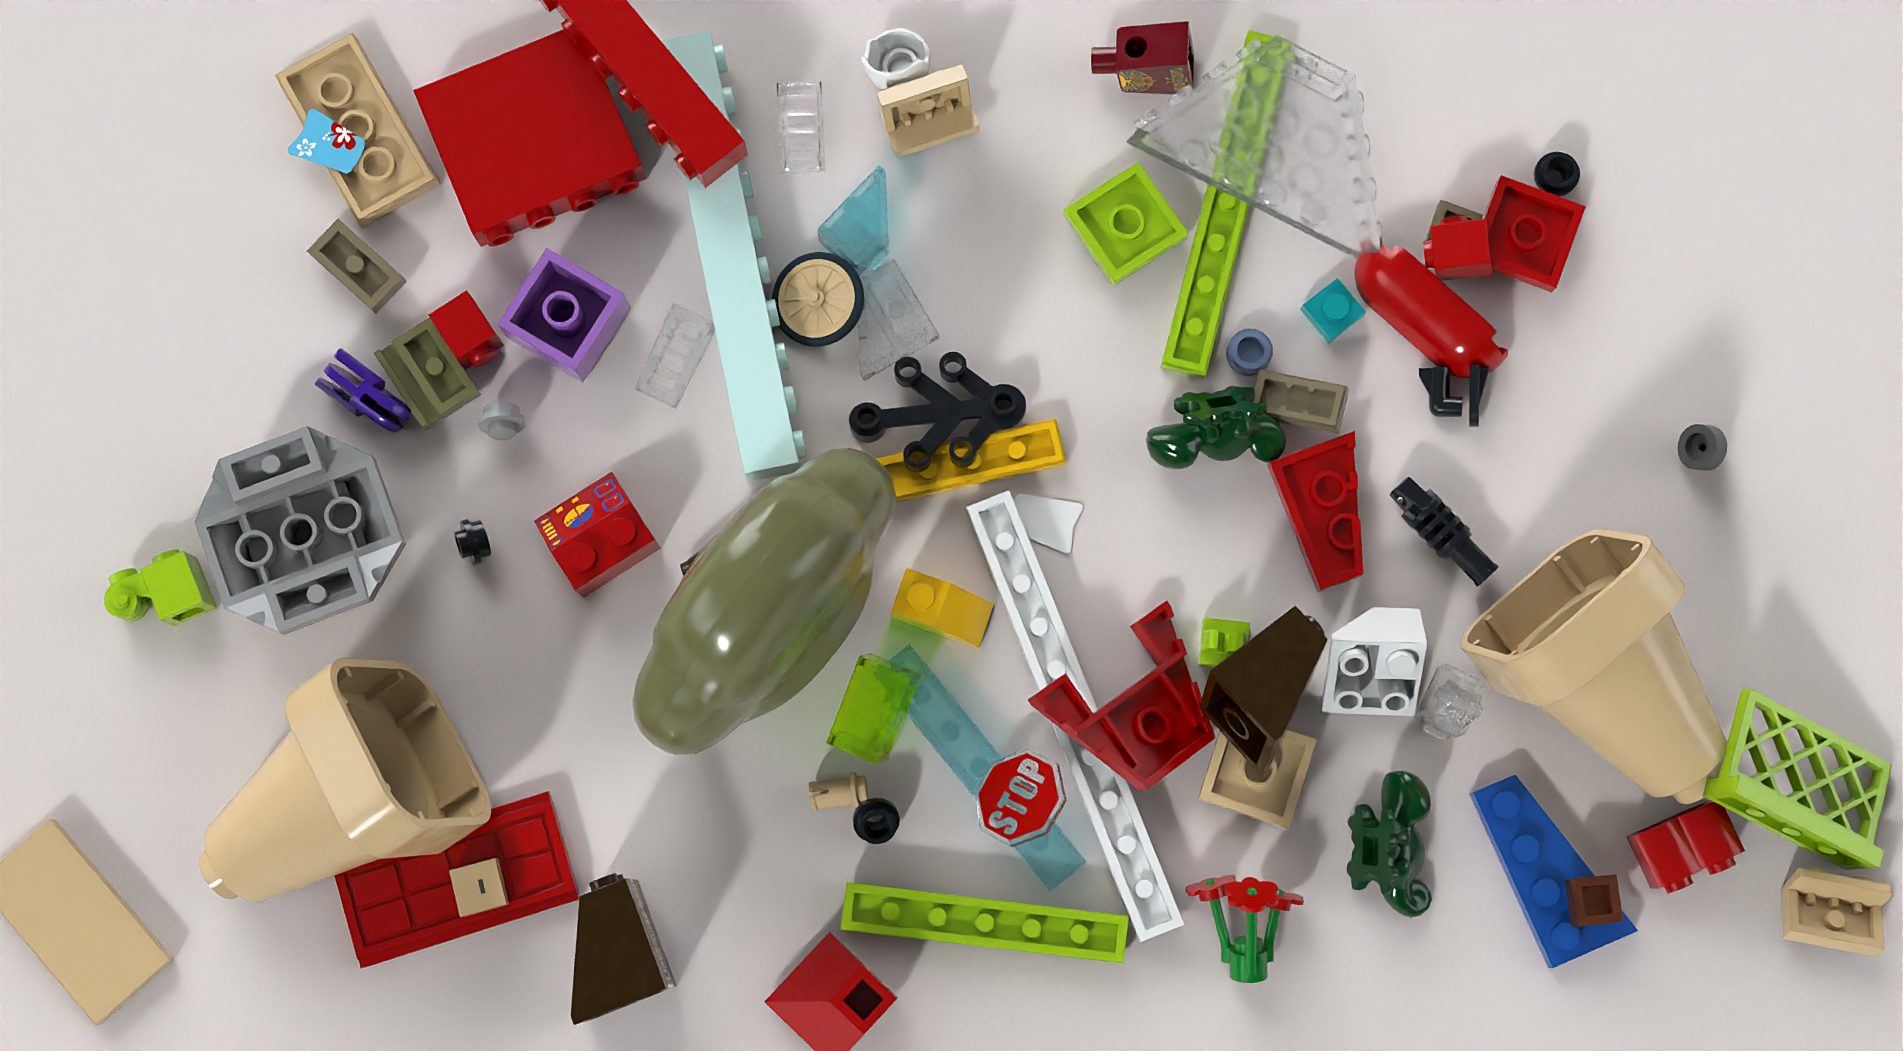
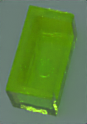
M872 653L859 656L826 743L875 765L887 761L921 674Z

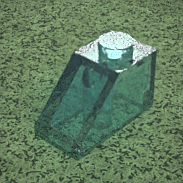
M880 165L817 229L819 242L832 254L850 263L859 277L867 268L871 272L878 268L889 254V251L886 249L889 246L886 171Z

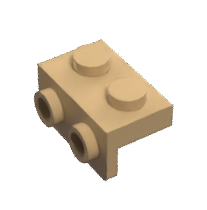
M962 64L949 69H940L931 75L906 83H897L888 89L876 92L882 123L896 157H903L978 132L980 129L979 121L971 104L968 77Z
M1816 867L1799 868L1781 888L1783 939L1877 957L1885 949L1882 906L1892 896L1891 885L1877 883L1863 876L1846 877L1827 873L1824 869Z

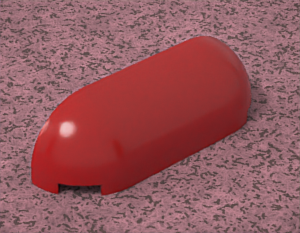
M1373 237L1365 245L1357 258L1354 270L1355 283L1360 296L1371 309L1437 367L1450 368V375L1470 378V365H1479V368H1490L1489 373H1491L1508 357V350L1503 347L1499 348L1491 339L1497 333L1493 326L1407 250L1398 244L1390 250L1382 245L1383 242L1379 237Z

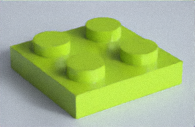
M1139 161L1075 201L1063 211V215L1113 287L1187 240L1189 236L1188 231Z

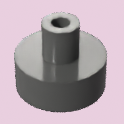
M1693 424L1687 427L1679 438L1678 456L1681 462L1690 469L1713 470L1725 459L1727 453L1726 437L1716 426Z

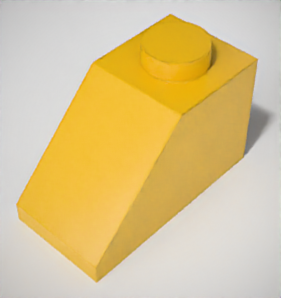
M906 568L891 610V616L894 620L979 648L994 604L952 583Z

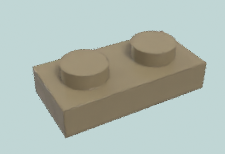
M339 219L307 250L320 265L375 314L407 282L401 274Z

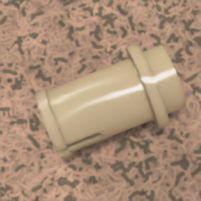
M856 772L850 773L849 778L809 782V792H812V795L809 797L813 812L821 809L851 805L856 810L862 802L869 799L866 776H857Z

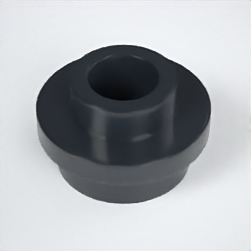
M1551 152L1544 155L1534 168V180L1538 188L1559 197L1570 193L1580 179V169L1577 162L1572 156L1563 152ZM1549 170H1558L1562 174L1563 180L1560 182L1552 180L1549 176Z
M468 519L460 521L461 530L454 532L459 554L462 559L470 557L473 565L481 563V558L491 555L485 528L481 520L471 523Z
M872 798L862 802L856 808L852 822L856 834L861 839L871 844H882L889 841L895 835L899 827L900 817L896 806L892 802L883 798ZM873 816H883L877 822L868 821Z

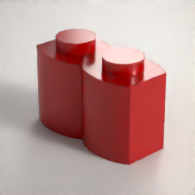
M1711 800L1626 836L1650 889L1664 887L1667 894L1693 884L1691 875L1707 868L1709 874L1713 875L1735 866L1734 856L1745 851L1725 807Z

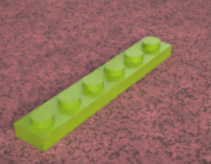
M846 882L841 930L1124 964L1129 916Z

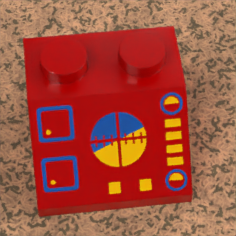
M613 472L608 473L534 520L550 552L575 591L583 598L661 549Z

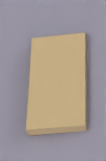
M354 33L345 36L274 75L303 127L309 110L316 109L365 140L363 153L350 172L346 174L327 167L355 219L362 228L441 185Z
M49 819L0 862L1 914L95 1025L104 1023L174 960L56 820Z

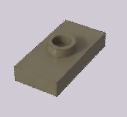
M1260 370L1258 371L1254 386V399L1250 403L1267 404V412L1265 414L1271 416L1277 422L1339 434L1350 390L1345 385Z

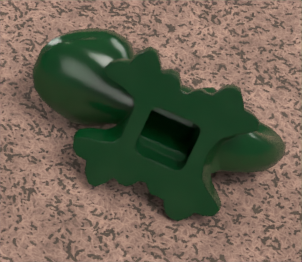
M1229 386L1225 390L1215 393L1203 392L1196 394L1186 392L1182 397L1176 398L1174 400V409L1183 414L1184 423L1151 428L1147 432L1146 445L1150 457L1159 465L1169 469H1183L1194 464L1199 452L1217 461H1230L1238 458L1249 448L1255 458L1269 463L1279 459L1284 452L1286 436L1279 423L1271 416L1265 414L1267 412V404L1250 403L1255 395L1253 387Z
M1394 771L1387 773L1382 782L1380 822L1367 804L1357 805L1354 815L1348 819V826L1352 830L1351 840L1354 843L1351 861L1347 864V873L1351 877V886L1354 890H1363L1374 880L1380 885L1381 893L1386 902L1400 914L1412 918L1422 915L1429 909L1432 902L1431 892L1427 885L1416 879L1423 867L1425 848L1422 838L1414 825L1429 815L1431 797L1427 786L1418 776L1407 771Z

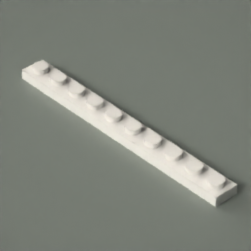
M1010 491L967 506L966 511L1038 691L1066 673L1093 713L1096 712L1098 709ZM1051 722L1138 941H1145L1184 925L1127 781Z

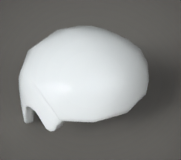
M898 28L884 31L873 40L869 39L866 43L865 56L861 57L866 74L875 86L885 90L894 84L906 83L926 76L929 71L931 54L928 44L918 33Z

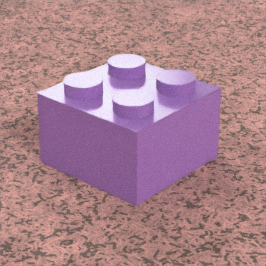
M546 248L497 325L508 339L584 383L627 316L631 306L623 292Z

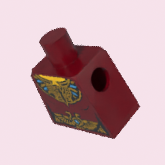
M1189 21L1118 28L1116 47H1092V74H1117L1121 91L1126 93L1193 95L1194 48Z

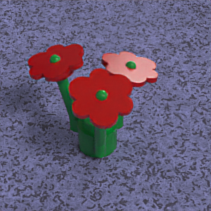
M1235 875L1208 878L1186 886L1185 891L1188 893V896L1199 895L1200 901L1210 902L1221 945V962L1230 964V978L1242 983H1257L1266 980L1268 977V963L1274 961V941L1280 912L1290 911L1291 904L1303 905V896L1278 889V886L1271 881L1259 882L1253 877H1246L1242 882H1238ZM1226 895L1228 896V904L1230 906L1239 907V909L1246 912V935L1236 937L1234 945L1230 941L1220 898ZM1268 907L1270 912L1263 941L1262 938L1257 937V913Z

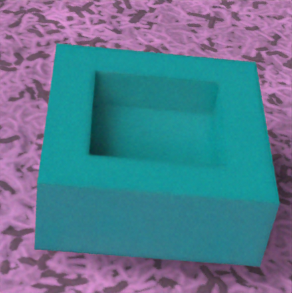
M1338 278L1304 303L1300 309L1328 344L1366 314V311Z

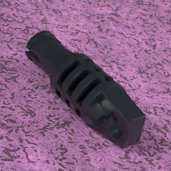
M1407 477L1391 491L1390 496L1404 511L1401 515L1404 521L1427 542L1426 544L1436 551L1440 558L1447 559L1450 557L1474 582L1476 587L1481 585L1499 568L1469 538L1472 535L1471 529L1431 489L1424 491L1415 481Z

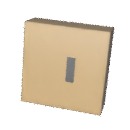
M498 858L449 870L460 917L509 905Z

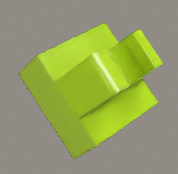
M1203 618L1198 665L1215 667L1249 641L1250 622Z

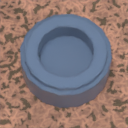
M1244 329L1237 332L1231 338L1226 349V358L1230 367L1235 372L1244 376H1254L1258 374V371L1264 370L1269 365L1273 356V346L1270 339L1263 332L1256 329Z

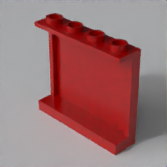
M564 29L413 90L472 235L481 247L487 244L491 247L505 244L513 239L514 233L529 227L531 229L544 228L552 224L556 220V216L570 210L573 212L588 210L597 204V199L612 193L615 195L629 193L639 186V182L647 179L608 85L589 60V56L593 54L584 42L577 46Z

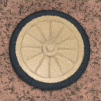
M826 252L808 253L790 262L778 276L772 292V299H775L780 322L779 327L793 341L812 347L830 345L848 335L859 321L864 306L863 285L853 266L845 259Z

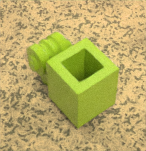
M178 549L156 555L152 558L153 564L139 569L140 572L138 573L135 568H128L112 574L108 577L111 586L107 589L104 596V604L107 611L113 616L126 621H137L143 618L148 611V601L152 600L159 620L172 626L217 608L198 558L184 551L179 552Z

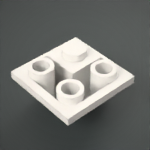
M1373 607L1332 634L1321 702L1322 713L1415 715L1427 649V639L1420 609Z

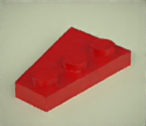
M1355 431L1276 459L1267 465L1317 592L1356 579L1364 574L1361 523L1358 518V475L1355 469L1354 448L1356 447Z

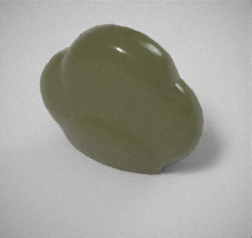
M852 448L831 449L814 457L793 474L780 476L761 488L698 553L678 588L665 606L654 628L653 645L635 684L632 698L634 719L640 732L654 746L670 754L688 755L698 754L716 745L743 723L777 709L796 696L820 673L835 655L863 611L871 589L875 557L887 534L895 511L897 499L893 479L879 461L863 451Z

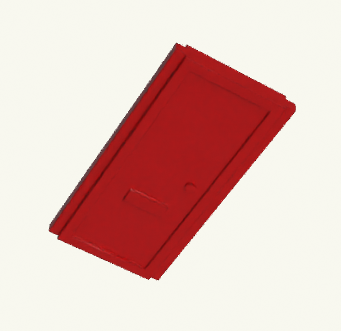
M550 791L492 808L490 818L485 824L439 854L380 858L334 875L361 969L579 900L580 896ZM498 858L509 905L460 917L449 870Z

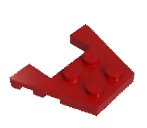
M1168 601L1160 604L1130 626L1157 667L1093 713L1066 673L1027 699L1032 707L1140 792L1151 788L1216 738L1209 718L1199 708L1202 696L1197 681L1192 682L1184 659L1187 652L1182 638L1177 639L1171 621L1174 613Z

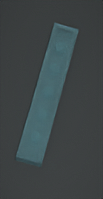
M909 644L876 670L874 675L980 805L979 791L994 765L1004 762V759ZM1017 776L1012 778L1009 784L1011 791L1026 799L1034 797L1030 792L1014 784L1016 782L1026 787ZM1004 792L997 806L1003 808L1006 805L1024 815L1027 808L1008 799L1010 794ZM1000 811L992 813L990 819L997 828L1009 824L1012 828L1007 826L1004 833H1014L1017 828V821L1015 819L1007 817L997 821L994 818L1000 819L1003 813ZM1050 816L1042 829L1008 840L1049 892L1086 863V860Z

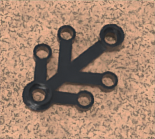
M948 352L941 357L939 362L941 377L950 383L958 382L977 398L960 401L922 373L921 365L917 359L906 356L900 358L895 363L894 375L896 382L902 387L912 388L932 404L881 409L874 403H861L852 409L849 415V425L852 435L858 441L871 443L879 440L886 428L935 423L920 441L909 443L903 451L904 464L907 469L912 472H922L930 466L933 454L963 420L980 419L967 436L955 438L949 446L951 462L957 467L965 468L975 462L977 451L997 428H1011L1023 419L1026 412V400L1022 392L1012 385H990L967 368L966 359L962 354ZM950 362H956L960 364L961 369L958 372L951 373L945 369V366ZM905 367H912L916 370V373L912 377H903L900 371ZM1000 399H1006L1011 402L1012 406L1007 410H1000L995 406V403ZM866 413L875 416L874 422L868 425L862 424L859 418ZM961 446H966L972 451L965 458L958 457L954 452ZM915 451H921L926 455L925 459L918 463L912 462L909 456Z

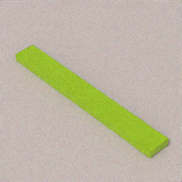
M1250 30L1247 32L1160 368L1202 379L1206 376L1291 44L1290 40Z

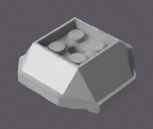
M309 426L218 459L212 475L213 481L202 501L195 520V525L224 609L283 635L374 601L406 545L376 459L372 455ZM311 524L312 536L309 541L303 545H296L294 535L297 529L302 525Z

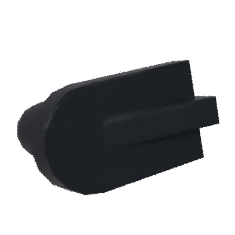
M1470 365L1469 427H1479V405L1490 368H1479V365ZM1419 368V378L1429 395L1430 412L1437 417H1461L1464 397H1450V368Z

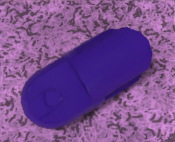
M342 348L338 349L334 355L335 359L364 381L361 382L343 368L333 363H328L323 370L324 373L352 394V397L323 378H318L314 384L357 417L366 415L384 429L394 433L404 428L396 418L376 403L378 402L384 408L405 420L410 419V408L385 389L386 382Z

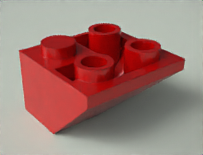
M829 932L764 1002L814 1051H849L898 999V996Z

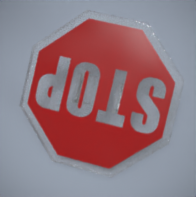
M1028 748L992 761L973 794L980 830L1010 847H1015L1048 835L1067 802L1059 764Z

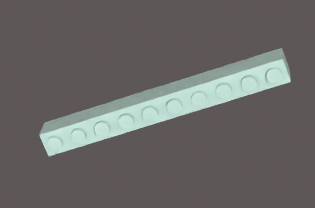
M710 31L661 40L729 121L728 114L736 113L731 86L722 88L720 73L728 71L723 46L713 45ZM740 128L735 129L741 136ZM737 163L707 188L703 186L697 177L690 181L684 175L744 475L747 482L794 473L800 468L799 458L806 457L807 453L802 429L796 431L792 429L790 414L798 413L793 386L784 387L781 370L789 369L784 342L775 344L772 327L780 326L775 299L766 300L763 284L771 283L766 256L757 257L754 241L763 239L757 213L748 214L745 199L754 197L749 172H740Z

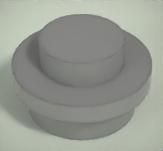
M497 401L489 403L483 407V414L478 418L480 431L488 434L490 438L495 440L511 439L525 427V419L520 414L519 406L512 402Z

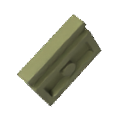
M430 317L391 341L392 344L385 349L374 352L387 375L425 430L431 428V425L441 418L445 419L482 395Z

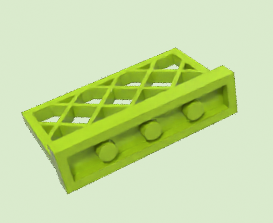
M1751 688L1743 689L1740 692L1719 777L1707 778L1703 796L1845 870L1880 868L1884 850L1873 844L1892 764ZM1754 707L1762 711L1768 726V730L1758 735L1751 720ZM1790 727L1797 729L1804 749L1794 754L1784 732ZM1772 737L1781 761L1770 766L1761 742ZM1826 746L1832 748L1839 765L1838 768L1831 772H1828L1820 749ZM1746 750H1749L1758 772L1750 777L1738 771L1742 753ZM1808 756L1816 780L1805 785L1797 762ZM1861 765L1873 770L1869 788L1865 791L1855 768ZM1782 769H1785L1793 792L1786 796L1780 793L1773 775ZM1842 775L1851 795V798L1843 803L1840 802L1832 782ZM1818 788L1821 789L1829 809L1823 814L1816 812L1809 793ZM1853 807L1856 808L1861 820L1858 834L1851 830L1845 812Z

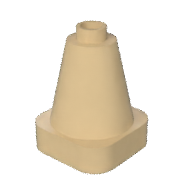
M1596 529L1570 540L1553 552L1481 614L1463 634L1460 647L1496 692L1539 706L1652 797L1673 795L1679 803L1690 804L1704 798L1703 792L1707 778L1719 777L1722 765L1720 760L1726 752L1727 739L1670 613L1681 599L1685 590V584L1648 536Z
M339 658L288 694L285 709L292 729L291 732L208 825L204 836L206 850L199 857V867L206 883L221 897L235 899L239 896L247 901L260 903L380 858L439 854L489 820L491 815L490 798L440 698L419 672L400 661Z

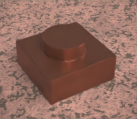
M1617 874L1564 880L1571 927L1624 922Z

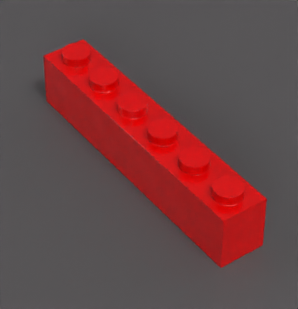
M539 0L548 12L556 8L565 19L561 26L577 46L584 42L593 54L589 56V60L604 79L612 75L621 86L617 93L625 105L633 113L640 109L647 117L649 122L645 124V127L661 147L668 143L678 156L673 160L688 180L691 181L697 177L703 186L707 188L748 156L745 140L627 0Z

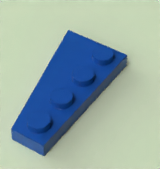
M1516 775L1507 777L1469 794L1548 968H1555L1638 931L1623 911L1624 922L1571 927L1564 880L1595 875Z

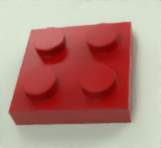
M1500 175L1483 216V219L1487 220L1492 270L1552 293L1559 283L1586 206Z

